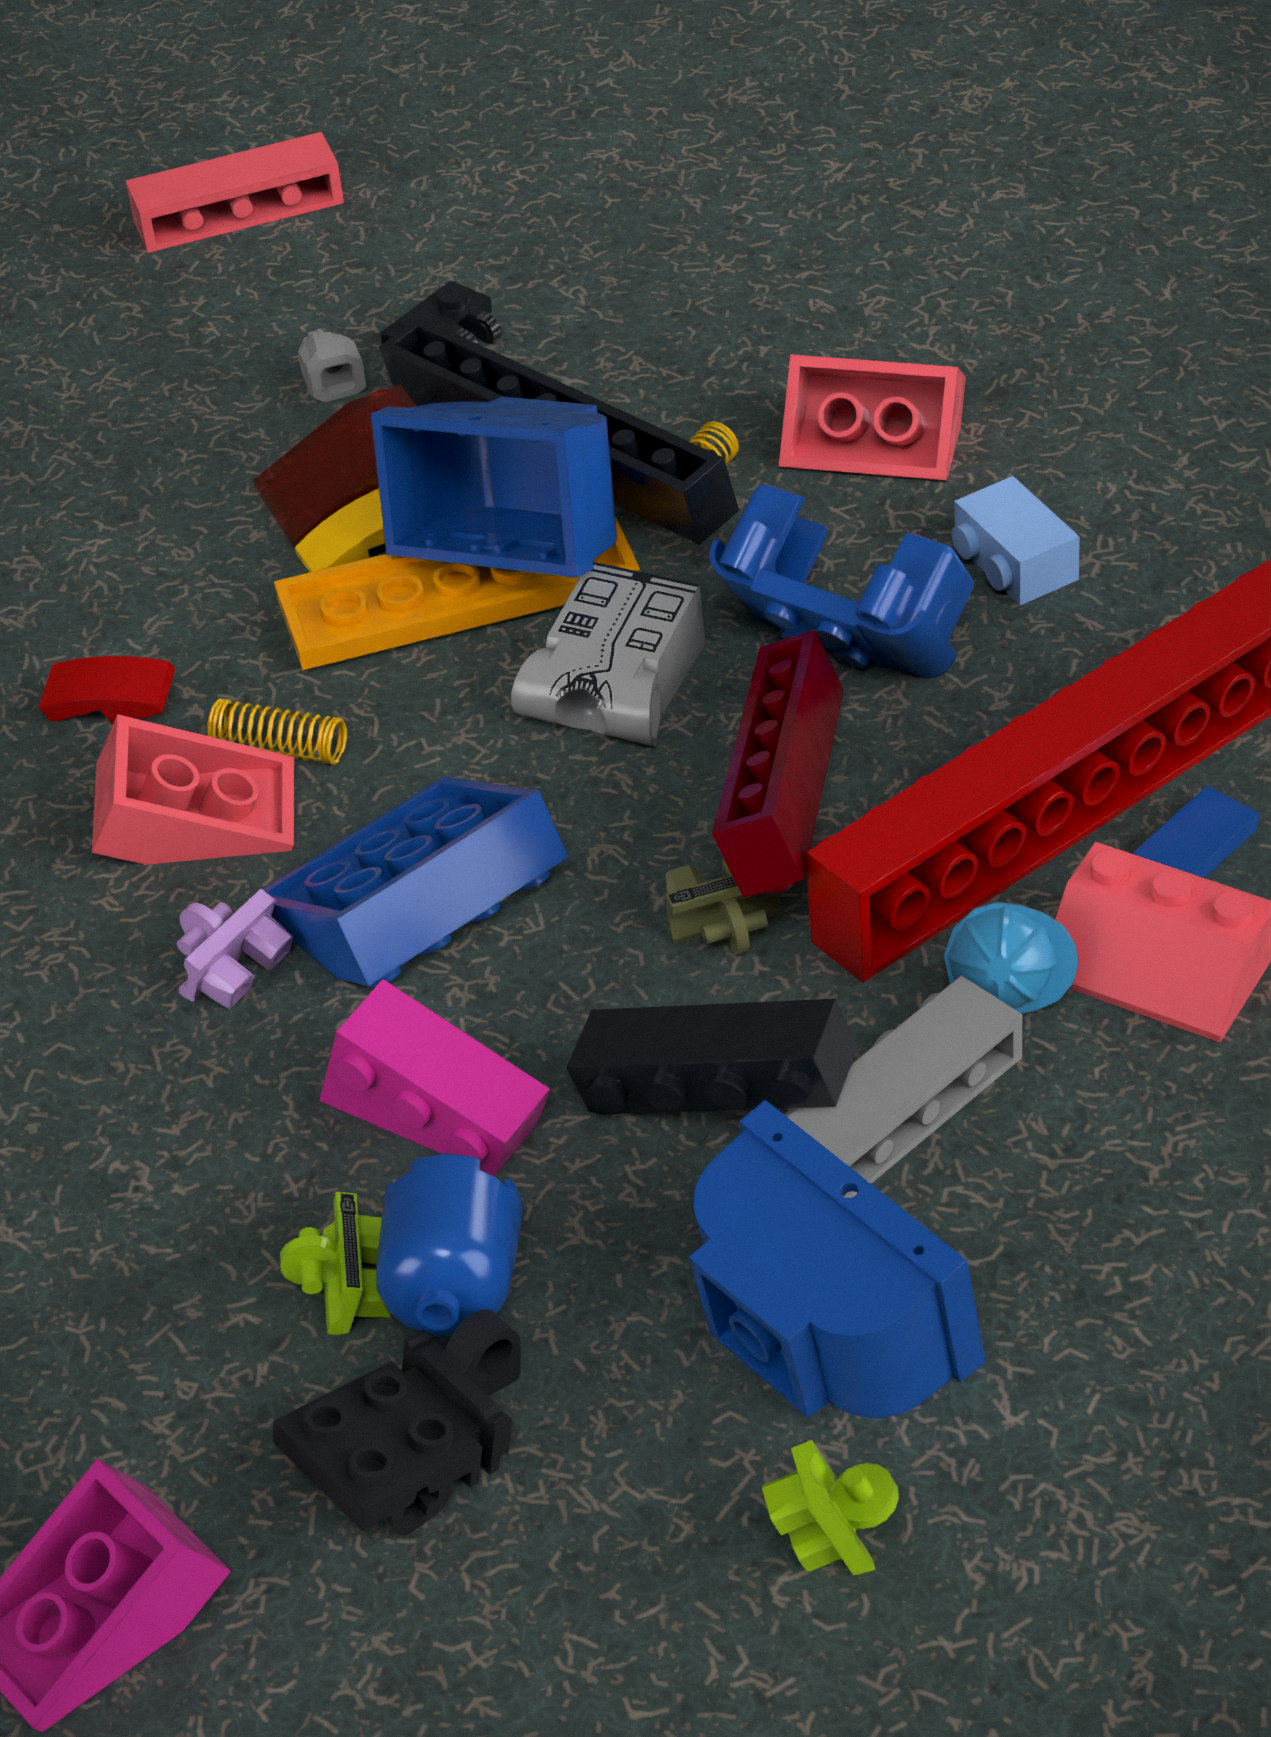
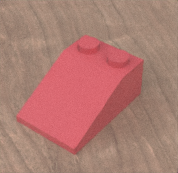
M117 714L96 763L92 853L148 865L292 851L294 846L293 756Z

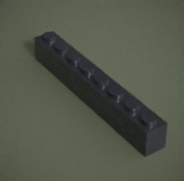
M419 316L379 347L397 398L415 407L443 402H490L500 397L597 405V413L607 418L614 504L698 545L704 542L739 511L724 457Z

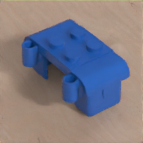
M767 484L759 485L755 488L727 546L721 540H713L709 552L710 563L713 569L755 619L782 629L783 633L781 636L783 639L816 629L823 646L834 650L833 655L835 658L861 670H865L868 663H872L886 669L890 667L919 678H935L945 673L954 663L956 652L948 641L974 588V581L955 551L949 545L910 532L906 533L890 566L884 564L876 566L860 602H856L804 584L826 540L827 527L797 517L805 500L803 496Z

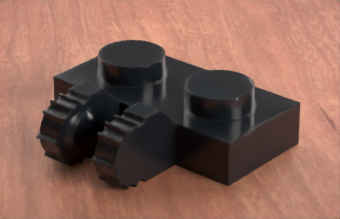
M450 280L380 332L382 344H384L418 316L479 344L477 341L479 339L493 345L501 339L500 336L503 330L498 322L499 320H496L494 315L490 314L492 313L490 297Z

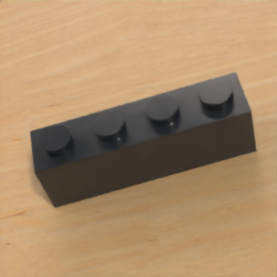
M836 999L591 1010L566 1068L589 1112L600 1114L755 1109L764 1100L768 1101L776 1109L836 1107L858 1047Z

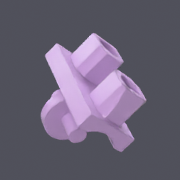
M260 889L234 914L231 908L223 902H219L212 910L199 903H192L184 909L179 917L185 935L177 941V946L183 954L188 956L184 961L188 979L179 987L178 993L192 1002L202 993H205L211 999L231 1009L252 987L254 975L237 962L245 953L266 970H272L290 952L293 936L279 922L272 918L275 899Z

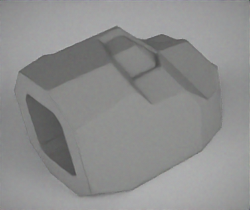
M323 329L310 332L308 337L303 339L298 351V359L303 378L312 398L328 402L359 394L367 388L363 361L354 341L343 335L334 334Z

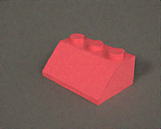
M790 354L778 467L947 481L961 428L966 376L958 367Z
M1098 842L1093 844L1067 882L1055 920L1065 926L1077 949L1078 967L1074 982L1069 989L1217 1042L1222 1041L1271 962V900Z

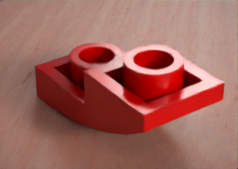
M134 656L86 657L53 663L41 697L39 709L51 722L78 715H87L101 710L112 725L117 714L135 719L148 718L163 712L175 668L169 661Z

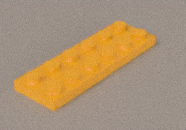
M615 517L616 542L608 550L593 559V562L640 572V567ZM383 554L274 581L277 601L303 671L563 606L581 576L575 578Z

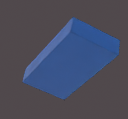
M1206 786L1132 854L1205 878L1258 829L1259 812Z

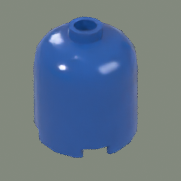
M446 1153L418 1158L411 1163L409 1173L400 1177L395 1182H390L385 1190L376 1265V1288L385 1308L405 1327L417 1332L424 1329L430 1336L451 1337L463 1320L480 1310L488 1309L497 1314L509 1294L520 1237L523 1202L516 1185L510 1179H505L503 1184L495 1176L481 1171V1162L477 1158Z

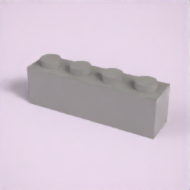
M961 975L940 993L930 995L922 1003L919 1010L896 1029L884 1032L870 1050L851 1064L836 1107L790 1108L784 1115L869 1183H873L1022 1058V1014ZM853 1191L847 1192L843 1197L852 1198L857 1193Z

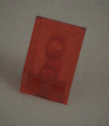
M402 385L389 389H379L370 395L349 401L253 480L254 487L292 548H295L307 534L339 509L379 488L371 413L388 406L416 407Z

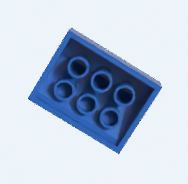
M444 776L262 890L275 899L272 918L279 922L293 936L292 941L336 978L367 987H376L382 979L389 982L401 973L400 966L416 955L428 954L444 947L452 938L450 933L467 922L480 921L496 913L501 908L500 901L517 890L530 889L544 882L550 876L549 869L568 858V855L540 791Z

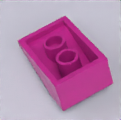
M97 1458L0 1577V1692L33 1729L44 1732L183 1632L230 1574L231 1570L146 1485Z

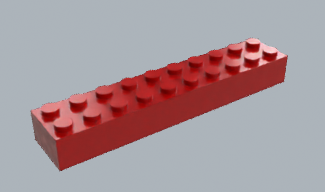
M1271 559L1252 571L1243 573L1233 583L1206 600L1197 602L1184 614L1165 626L1153 630L1146 638L1119 655L1107 659L1097 669L1073 684L1061 688L1048 700L1024 715L1015 717L999 731L980 743L968 747L961 755L931 774L922 776L912 786L882 805L873 807L863 817L836 834L822 839L814 848L807 851L811 942L864 983L966 916L975 907L983 905L1271 715Z

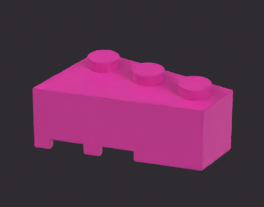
M382 979L336 1031L319 1101L441 1154L446 1153L477 1158L481 1162L480 1170L495 1176L538 1124L550 1089Z

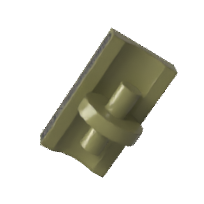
M722 860L723 877L707 882L703 881L698 868L691 865L669 870L666 873L667 932L673 944L702 936L705 944L727 939L734 955L748 952L750 949L748 932L768 927V917L783 913L780 893L769 894L761 892L743 898L725 860Z

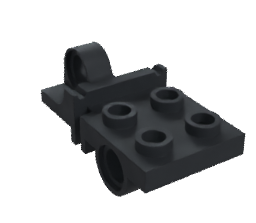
M488 1309L477 1311L468 1316L455 1329L451 1338L440 1344L437 1341L432 1342L428 1333L423 1329L404 1339L402 1370L390 1361L274 1420L272 1442L361 1531L384 1520L396 1533L401 1535L411 1534L442 1510L448 1500L452 1482L461 1479L469 1487L478 1484L480 1466L491 1475L499 1469L500 1456L509 1452L512 1418L505 1414L488 1396L520 1378V1336L494 1311Z

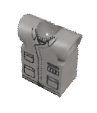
M593 562L594 569L581 575L549 631L546 648L535 651L521 666L511 691L512 708L520 716L572 728L592 730L602 735L655 747L662 720V712L666 710L706 643L699 584Z

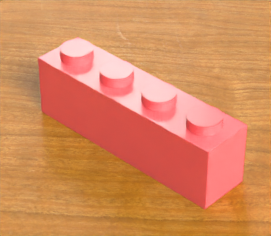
M322 132L126 180L133 220L147 253L344 203L338 162Z

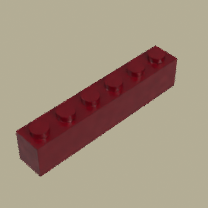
M816 629L759 648L712 830L717 846L743 898L761 892L769 894L780 893L791 888L798 881L804 880L807 867L806 852L811 848L844 691Z

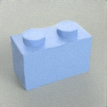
M1014 476L954 501L955 527L952 528L951 537L956 551L965 560L971 558L985 572L989 583L994 589L998 591L1004 590L1019 605H1023L1079 580L1080 537Z

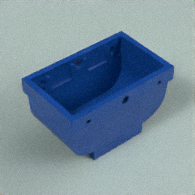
M500 397L490 402H443L412 408L388 406L371 413L386 555L577 578L593 570V559L608 550L616 542L617 533L607 418L597 413V405Z
M764 1100L739 1121L742 1133L707 1165L698 1179L693 1198L694 1214L703 1245L689 1256L710 1334L807 1418L828 1402L845 1412L862 1417L885 1418L899 1415L917 1407L952 1378L961 1382L986 1362L968 1261L768 1101ZM853 1191L857 1193L852 1198L843 1197L847 1192Z

